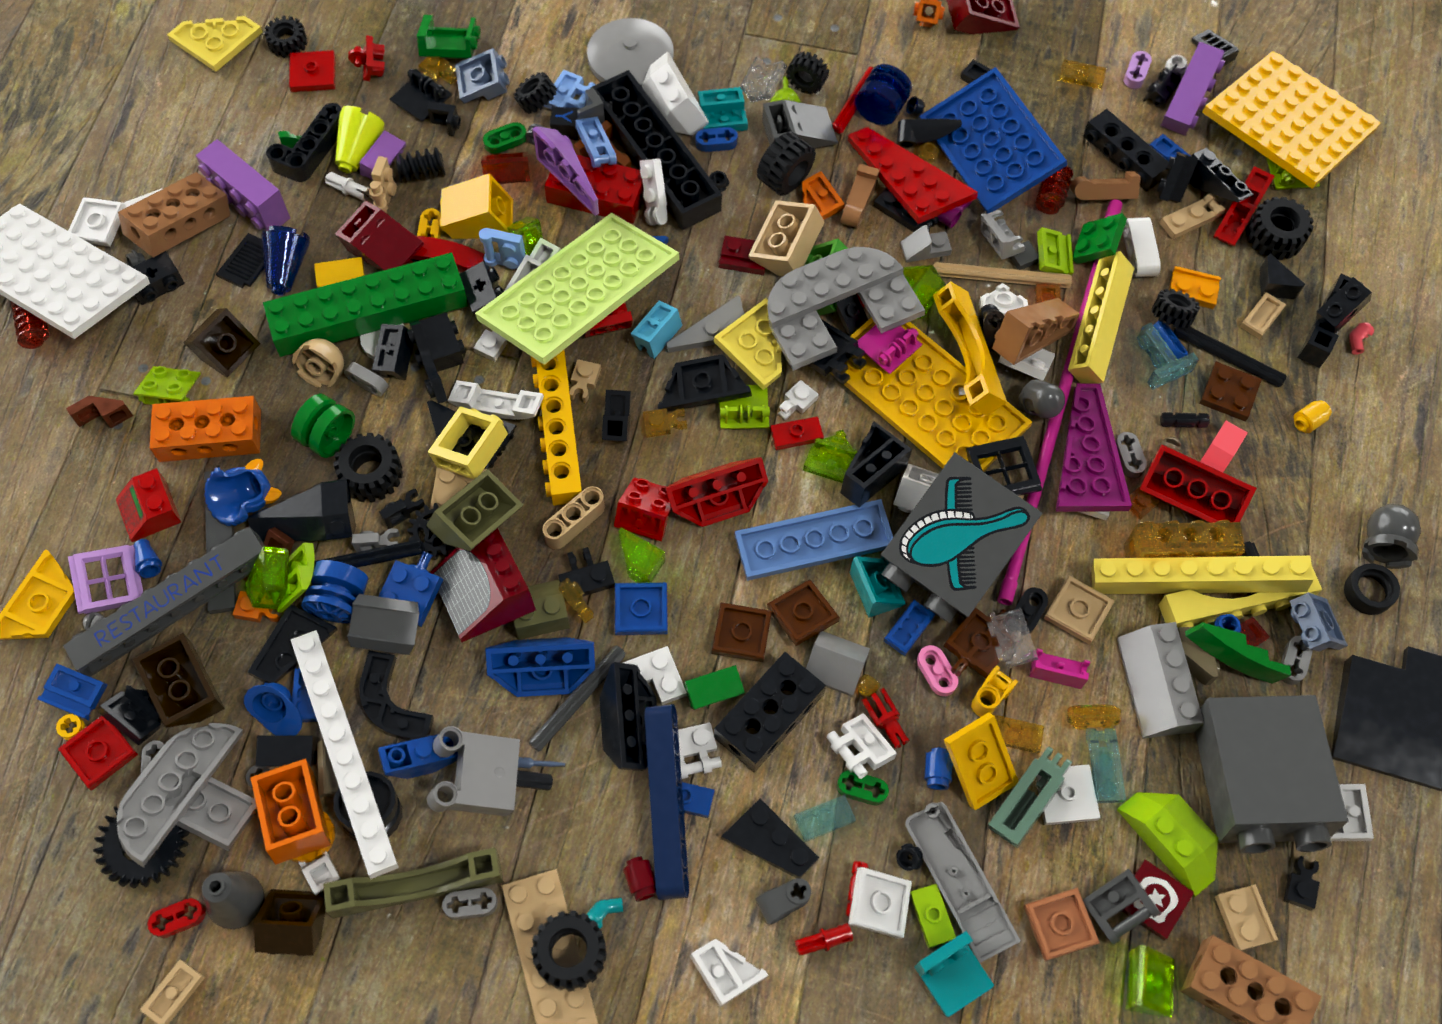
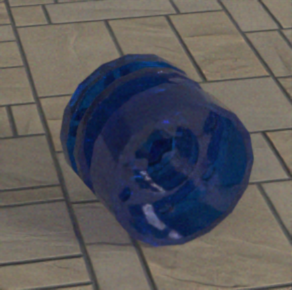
M889 64L875 66L855 96L854 103L857 111L867 121L876 125L886 126L892 124L912 93L911 80L906 73Z

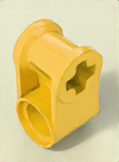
M996 665L983 682L971 703L973 712L979 717L984 716L988 712L993 714L1019 681L1017 679L1012 680L1001 672L1000 667ZM980 698L988 699L991 705L983 704Z

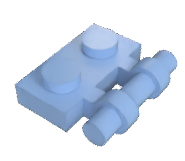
M563 70L554 83L557 88L556 95L544 107L551 110L552 107L583 108L586 105L585 90L590 89V87L596 84L590 82L588 86H584L583 77ZM576 94L580 95L578 100L573 99Z

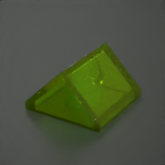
M1139 945L1129 951L1126 1010L1172 1018L1173 958L1146 945Z

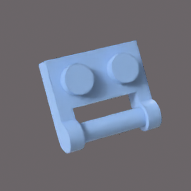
M483 228L479 231V238L485 250L484 262L489 267L502 265L509 269H518L526 255L522 235L490 228ZM492 241L498 243L499 253L494 252Z

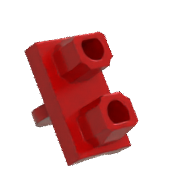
M366 35V46L363 49L360 46H355L354 49L349 51L348 59L356 67H361L363 64L364 81H370L371 75L383 77L385 62L373 59L383 60L384 45L373 43V36Z

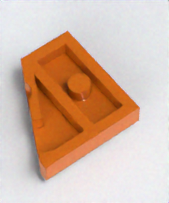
M822 171L802 181L803 203L815 204L823 220L845 208V203Z

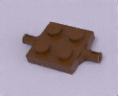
M975 607L969 617L962 622L944 644V647L959 659L951 668L953 674L956 672L955 675L960 676L968 666L985 679L1018 640L1007 632L1003 626L1010 617L1009 612L1004 615L1006 610L1001 609L998 615L992 618L986 616Z

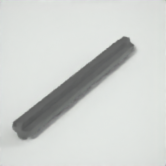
M617 645L614 646L595 667V670L589 674L529 741V744L535 750L541 751L605 680L613 662L620 663L626 654L624 650Z

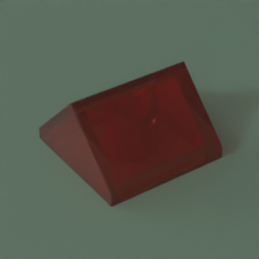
M528 151L483 155L481 159L483 175L490 173L499 184L531 181Z

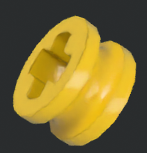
M74 714L62 716L56 724L57 733L67 741L86 728L84 721ZM73 722L76 727L73 728V732L69 733L65 729L69 728V724Z

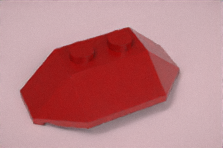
M762 457L727 463L684 477L665 487L672 512L704 527L750 512L763 488L767 485L768 478Z

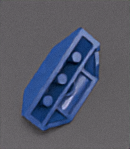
M570 637L514 640L485 649L487 675L516 697L571 694L595 670L594 642Z

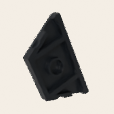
M723 354L675 363L672 377L665 387V396L663 401L659 402L658 409L660 413L751 397L752 392Z

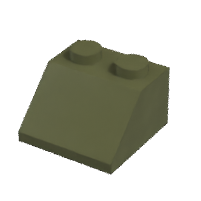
M554 580L528 586L536 611L514 620L518 639L521 640L570 628L560 581Z

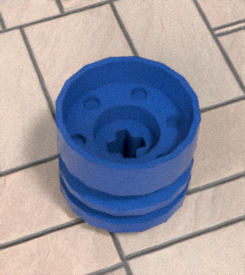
M333 560L316 561L311 579L312 586H309L306 590V596L302 600L301 607L306 612L320 619L349 624L353 610L352 603L359 594H364L369 578L360 569L343 562Z

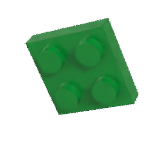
M1123 213L1083 224L1073 253V261L1076 265L1116 254L1127 221Z

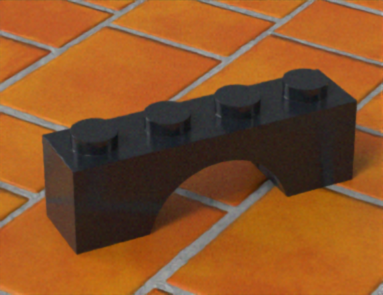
M1341 273L1335 281V283L1333 284V286L1331 287V289L1329 290V293L1323 305L1334 294H1336L1351 279V277H1348ZM1315 320L1297 358L1320 368L1331 354L1339 335L1330 332L1320 322Z

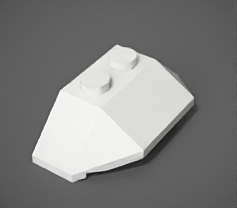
M666 52L650 65L642 88L676 133L693 136L706 126L709 121L671 55Z

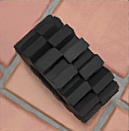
M282 16L281 20L276 17L274 18L275 22H268L269 26L266 25L264 35L268 47L273 54L275 53L278 57L282 55L283 58H287V55H290V53H297L300 50L304 51L306 49L305 45L307 46L308 43L303 24L297 18L294 20L292 16H289L286 19V16ZM292 35L287 39H280L282 36Z
M804 51L800 52V54L797 53L786 70V74H788L786 76L787 79H791L789 83L791 85L795 84V89L797 90L801 88L803 93L807 91L808 94H812V92L816 94L820 91L829 76L827 64H822L824 61L822 58L818 60V55L814 54L811 56V52H807L806 55Z
M538 72L536 76L533 74L531 78H526L524 83H520V88L515 90L514 98L526 113L531 114L532 111L535 113L537 109L541 110L544 105L547 106L549 104L548 101L553 100V96L556 95L557 88L546 73Z
M1164 289L1159 292L1152 307V313H1154L1155 317H1159V321H1165L1167 325L1173 324V327L1176 328L1178 326L1180 328H1185V326L1188 328L1192 326L1200 306L1199 302H1196L1194 297L1190 298V295L1187 293L1182 294L1180 290L1175 292V289H1170V291Z

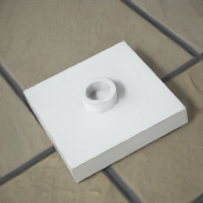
M83 197L68 231L90 244L110 247L120 226L118 212L127 208V206L122 202Z
M1090 765L1070 766L1063 776L1065 778L1063 785L1042 813L1044 825L1096 821L1100 819ZM1037 775L1035 778L1036 783L1040 780V775Z
M864 867L857 868L848 925L898 939L904 938L912 881Z

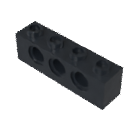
M1105 109L1088 121L1083 137L1118 166L1122 172L1135 171L1141 176L1140 187L1146 192L1160 183L1161 178H1166L1168 170H1165L1168 161L1111 111Z

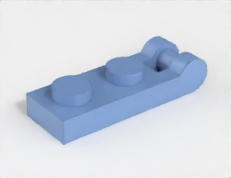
M598 117L576 120V129L591 159L592 167H601V164L606 163L608 165H615L617 163L615 151Z

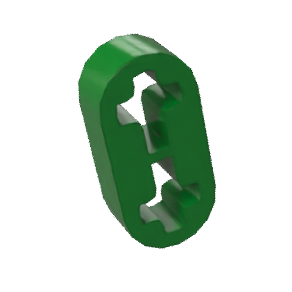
M848 770L843 772L837 781V790L842 796L866 804L881 805L889 794L886 782L873 776L866 775L859 779L854 772L851 773ZM848 778L853 779V784L861 788L852 787L851 790H847L846 784L842 783V781L847 782ZM874 786H878L879 792L883 793V795L879 794L877 798L872 797L873 792L864 788L871 790Z

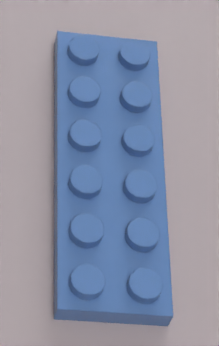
M881 499L865 502L861 507L856 505L742 529L734 533L747 581L883 551L893 538Z

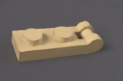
M1208 194L1202 200L1162 217L1159 224L1173 240L1222 217L1227 210L1223 205H1219L1216 202L1217 198L1215 195Z

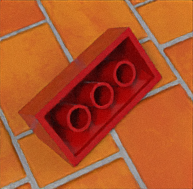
M1161 445L1158 448L1139 490L1232 534L1235 533L1257 489L1165 445Z

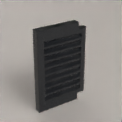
M248 233L216 273L217 277L240 288H243L245 285L251 287L276 255L277 251L274 249V244Z

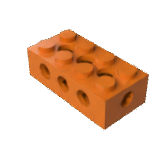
M254 396L152 404L149 448L159 462L260 453L261 409Z

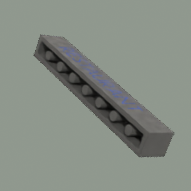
M250 527L239 530L226 542L214 546L210 552L201 558L192 560L179 572L170 574L163 582L154 588L145 590L141 596L132 602L123 604L119 607L118 611L110 616L98 620L93 627L85 632L76 634L72 637L71 641L63 646L76 671L91 677L267 564L273 558L254 530Z

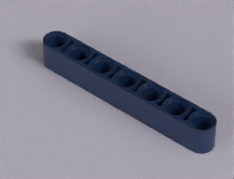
M674 704L646 707L645 729L656 893L659 900L688 898L689 874L677 711Z

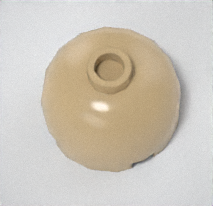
M316 338L308 340L293 354V365L296 363L299 368L297 373L307 383L315 387H321L322 384L331 387L343 372L344 358L341 351L326 339Z

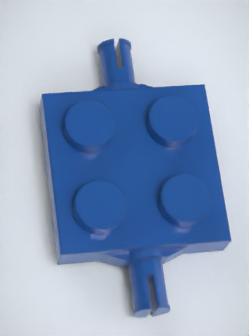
M422 551L417 565H408L395 560L378 596L418 602L420 613L418 626L420 627L423 626L444 580L426 570L433 555Z

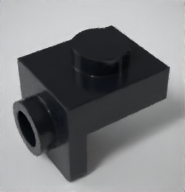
M429 102L427 109L430 122L432 124L446 125L449 136L454 137L456 129H459L461 124V116L457 114L456 105Z

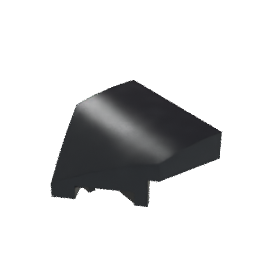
M126 685L125 692H119L99 706L98 713L138 746L160 728L161 718L147 690L134 689L131 685Z

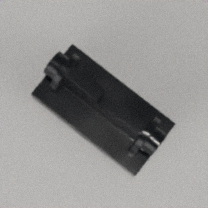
M1177 63L1170 69L1164 68L1157 75L1158 81L1153 82L1147 88L1148 94L1143 99L1144 102L1150 98L1156 107L1163 106L1171 93L1181 82V74L1174 71L1178 66Z

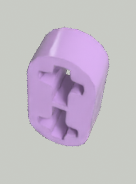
M1137 51L1133 54L1124 77V84L1127 87L1137 89L1142 86L1152 60L1147 52ZM1138 61L1143 62L1142 66L1137 65ZM1134 74L1138 75L1137 79L1132 78Z

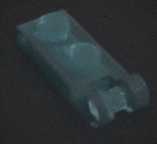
M1087 728L1086 742L1089 747L1097 803H1124L1126 801L1116 730L1115 728H1105L1104 731H1097L1096 728ZM1099 741H1105L1107 747H1100Z

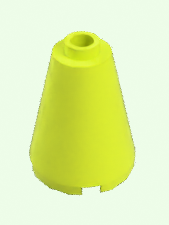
M343 106L339 115L335 164L340 171L348 174L359 169V162L382 134L385 125L382 119L369 111L368 115L361 113L362 108L355 106Z

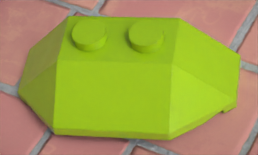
M1137 792L1116 809L1178 881L1194 892L1193 898L1215 880L1218 837L1179 794Z

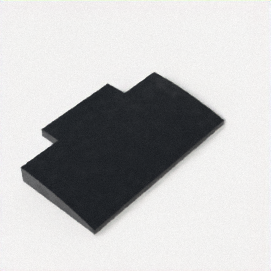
M1408 646L1404 649L1402 669L1356 655H1352L1344 661L1331 750L1332 759L1442 792V656Z

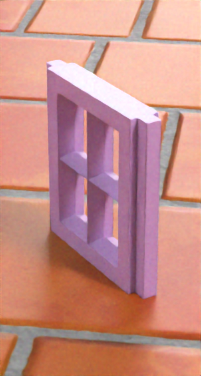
M134 545L84 552L68 557L78 614L119 608L125 603L132 602L143 593L140 574L135 571ZM121 557L124 574L109 576L106 559ZM100 561L103 577L88 580L85 563ZM125 578L128 595L113 598L110 581ZM104 582L107 599L92 602L89 585Z

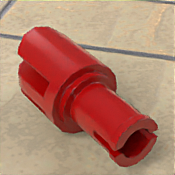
M883 687L880 689V692L890 708V712L886 711L875 692L870 696L881 714L880 718L877 717L866 697L861 701L876 727L884 729L894 749H898L901 747V743L897 736L903 745L907 744L910 740L898 722L900 713Z

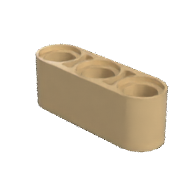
M594 486L585 488L544 523L542 529L545 543L549 548L561 549L604 512V496L601 489ZM590 500L598 501L596 504L587 503ZM571 516H579L577 520H569ZM555 531L561 533L556 537L550 536V534Z

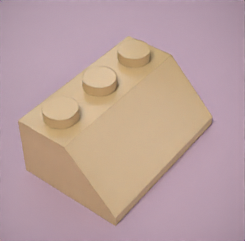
M775 200L748 255L749 259L778 276H784L804 266L825 223L816 205Z

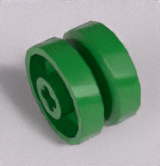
M319 393L309 398L298 410L291 426V436L299 444L310 447L311 451L317 455L329 458L340 451L339 447L341 444H346L355 425V415L353 411L343 405L336 404L335 400Z

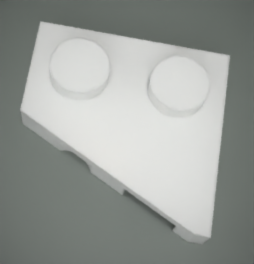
M717 939L712 940L690 955L720 1007L768 976L765 970L762 968L759 970L745 961V957L737 952L730 951L725 944Z

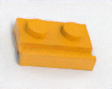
M1175 266L1172 271L1169 291L1170 289H1175V292L1180 290L1182 294L1187 293L1190 295V298L1194 297L1195 301L1199 302V306L1214 309L1217 303L1221 277Z

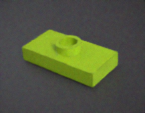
M937 883L911 891L910 898L928 949L948 943L956 938Z

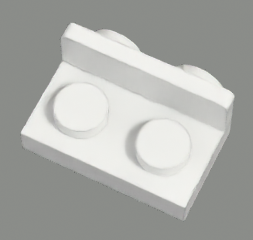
M1041 349L1015 365L1000 356L998 362L1043 381L1055 354Z

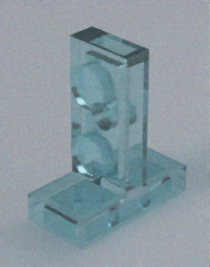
M1152 323L1144 325L1137 337L1139 346L1149 355L1154 367L1158 368L1152 372L1147 382L1152 390L1192 372L1199 361L1194 352L1177 359Z

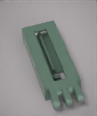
M1050 746L1047 747L1039 760L1034 759L988 824L990 830L1016 848L1020 846L1063 785L1065 780L1063 776L1072 764V761L1067 759L1060 767L1058 763L1063 755L1059 752L1052 761L1048 759L1054 750ZM1037 775H1040L1041 778L1035 786L1042 791L1037 796L1035 792H1031L1028 788Z

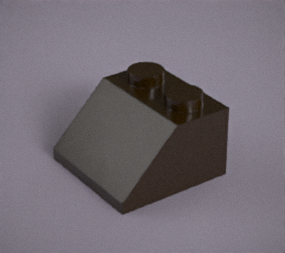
M227 308L216 309L183 342L200 360L225 377H228L261 344Z
M271 889L253 922L255 953L313 956L322 936L326 911L324 892L315 895L312 891Z

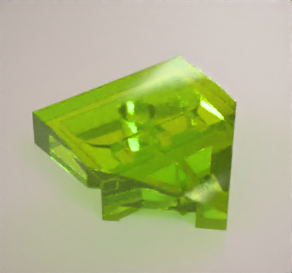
M839 430L835 435L828 438L815 439V443L811 446L804 463L803 471L843 483L844 475L855 454L858 452L847 441L844 430Z

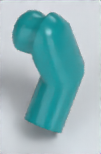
M622 898L599 900L586 915L589 916L590 920H594L598 924L599 929H601L603 926L602 920L607 914L623 912Z

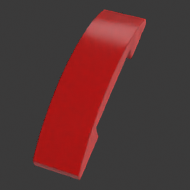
M416 236L424 245L408 263H413L414 259L421 261L452 253L458 271L462 273L484 261L485 254L453 241Z

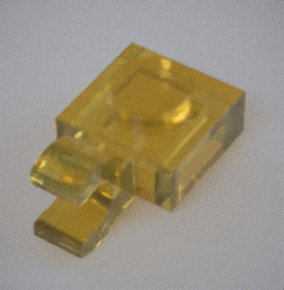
M426 57L418 65L421 73L435 81L441 77L447 83L453 84L457 80V77L453 75L455 69L450 66L449 61L442 57Z

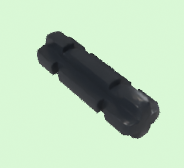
M1163 412L1160 416V423L1163 427H1171L1172 425L1174 427H1195L1197 425L1198 428H1206L1210 424V417L1207 413H1198V415L1196 413H1175L1173 415L1172 412Z

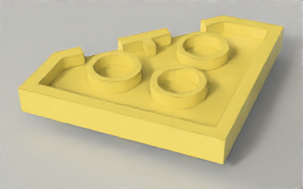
M246 16L236 17V20L224 21L223 18L205 19V23L193 24L192 21H183L167 35L169 40L217 72L261 35L263 31L261 26Z
M767 298L714 336L713 340L762 390L776 381L782 373V350L769 326Z

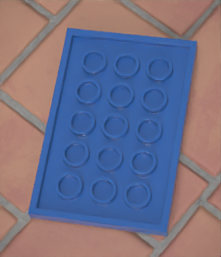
M996 67L919 116L920 119H959L962 121L960 128L935 141L966 185L978 192L977 200L987 214L996 211L1068 165L1065 157Z

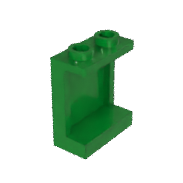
M424 15L417 33L419 56L471 58L473 51L477 50V39H480L481 29L476 23V18L471 17L468 28L434 27L433 15Z

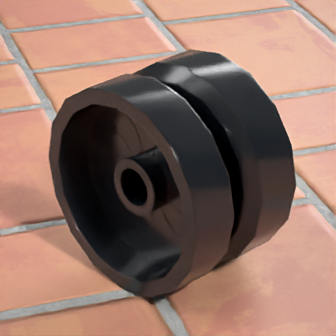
M369 771L366 774L389 838L398 829L401 822L402 805L391 781L382 774ZM338 788L334 797V811L346 834L354 841H357L340 788Z

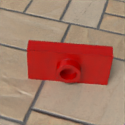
M818 416L770 425L775 450L823 442L824 440Z

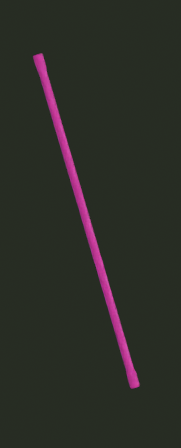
M1113 199L1109 201L1105 218L1121 213L1123 204L1120 200ZM1099 259L1094 260L1079 312L1080 315L1076 322L1058 386L1065 395V404L1060 414L1049 418L1036 465L1042 490L1074 378L1068 371V367ZM1042 490L1028 494L1026 502L1037 509ZM1031 530L1009 560L1006 575L1002 581L997 598L1000 604L1009 606L1013 603L1018 585L1017 580Z

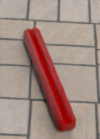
M872 66L867 68L832 124L834 132L838 134L843 133L878 77L877 68Z

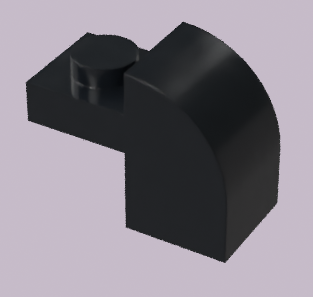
M606 389L602 440L628 441L631 391Z

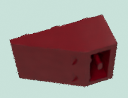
M366 200L335 233L348 252L357 257H362L365 262L381 271L406 265L424 245L419 238L386 212Z

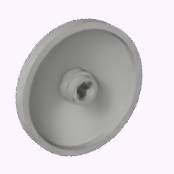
M623 18L603 25L593 34L588 43L587 58L591 72L600 82L629 70L642 87L652 63L666 52L671 55L674 61V48L669 35L655 23L639 18Z

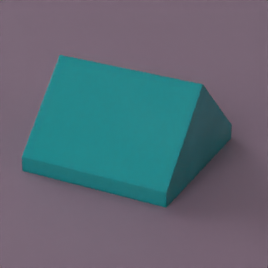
M856 556L852 560L849 573L868 618L906 605L900 589L881 575L888 563L879 558Z

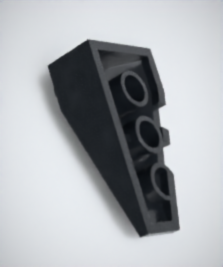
M347 479L318 483L313 488L297 493L283 502L273 504L248 516L249 527L259 535L262 542L265 541L268 530L274 527L295 541H326L350 538L356 529Z

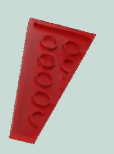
M869 127L848 134V142L868 166L880 169L879 179L918 224L977 199L978 192Z

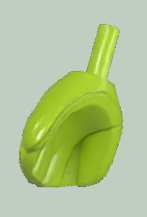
M784 76L783 88L773 94L770 102L790 100L801 103L796 92L789 88L788 79Z

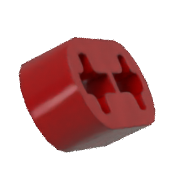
M188 898L154 912L149 917L148 929L150 933L159 938L173 936L200 924L205 918L206 908L196 899ZM192 906L197 909L193 913L194 918L190 919L187 916L180 918V916L189 912L188 907ZM162 917L166 920L174 919L165 924V930L156 927L161 923L160 919Z

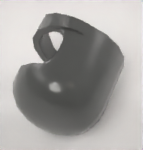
M1035 379L1025 385L1019 395L1018 404L1023 413L1049 419L1060 414L1065 404V395L1057 385ZM1026 399L1033 401L1035 411H1029L1026 408Z

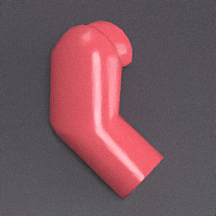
M1360 323L1350 332L1349 340L1352 354L1358 355L1364 352L1363 339L1368 338V334L1372 336L1374 333V328L1370 323Z

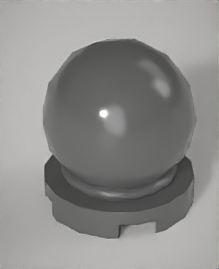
M1387 504L1376 509L1371 514L1366 525L1368 538L1365 539L1363 544V557L1370 563H1374V560L1386 563V568L1389 569L1410 567L1412 561H1417L1419 553L1418 546L1416 545L1421 534L1418 516L1414 511L1401 504Z

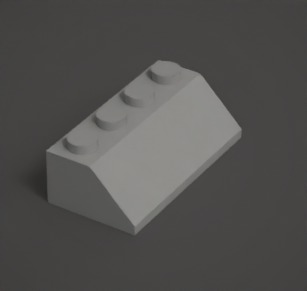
M1176 622L1149 625L1118 637L1117 643L1142 739L1195 732L1204 721Z

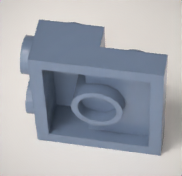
M494 48L455 64L459 97L463 103L483 95L487 100H490L507 92L506 86L510 84L509 78L504 72V68H507L505 58L499 55Z
M1308 592L1289 601L1292 609H1290L1291 616L1297 624L1299 623L1302 629L1300 636L1307 648L1320 652L1327 648L1340 650L1348 646L1326 598Z

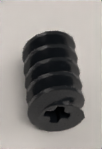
M434 147L433 154H430L429 150L425 149L424 156L420 154L419 150H416L414 158L410 152L406 153V159H403L400 153L397 154L396 164L401 183L403 176L410 182L412 174L417 180H420L421 173L424 174L426 179L429 178L430 171H432L435 177H438L439 170L442 171L444 176L446 175L442 153L439 152L437 147Z

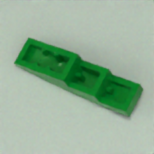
M1204 622L1185 631V636L1205 652L1246 675L1271 684L1291 676L1289 665L1269 660L1268 650L1248 645L1246 634Z

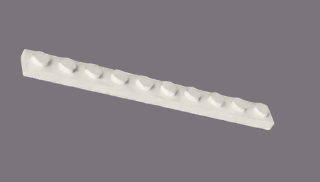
M317 630L291 639V643L370 879H373L399 867Z

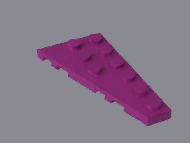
M1077 384L1072 400L1056 512L1129 511L1132 504L1101 384Z

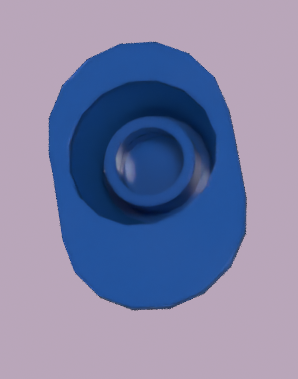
M266 682L263 685L253 686L248 689L244 696V705L247 711L275 736H295L299 733L303 722L301 713L292 703L290 691L285 686L279 683Z

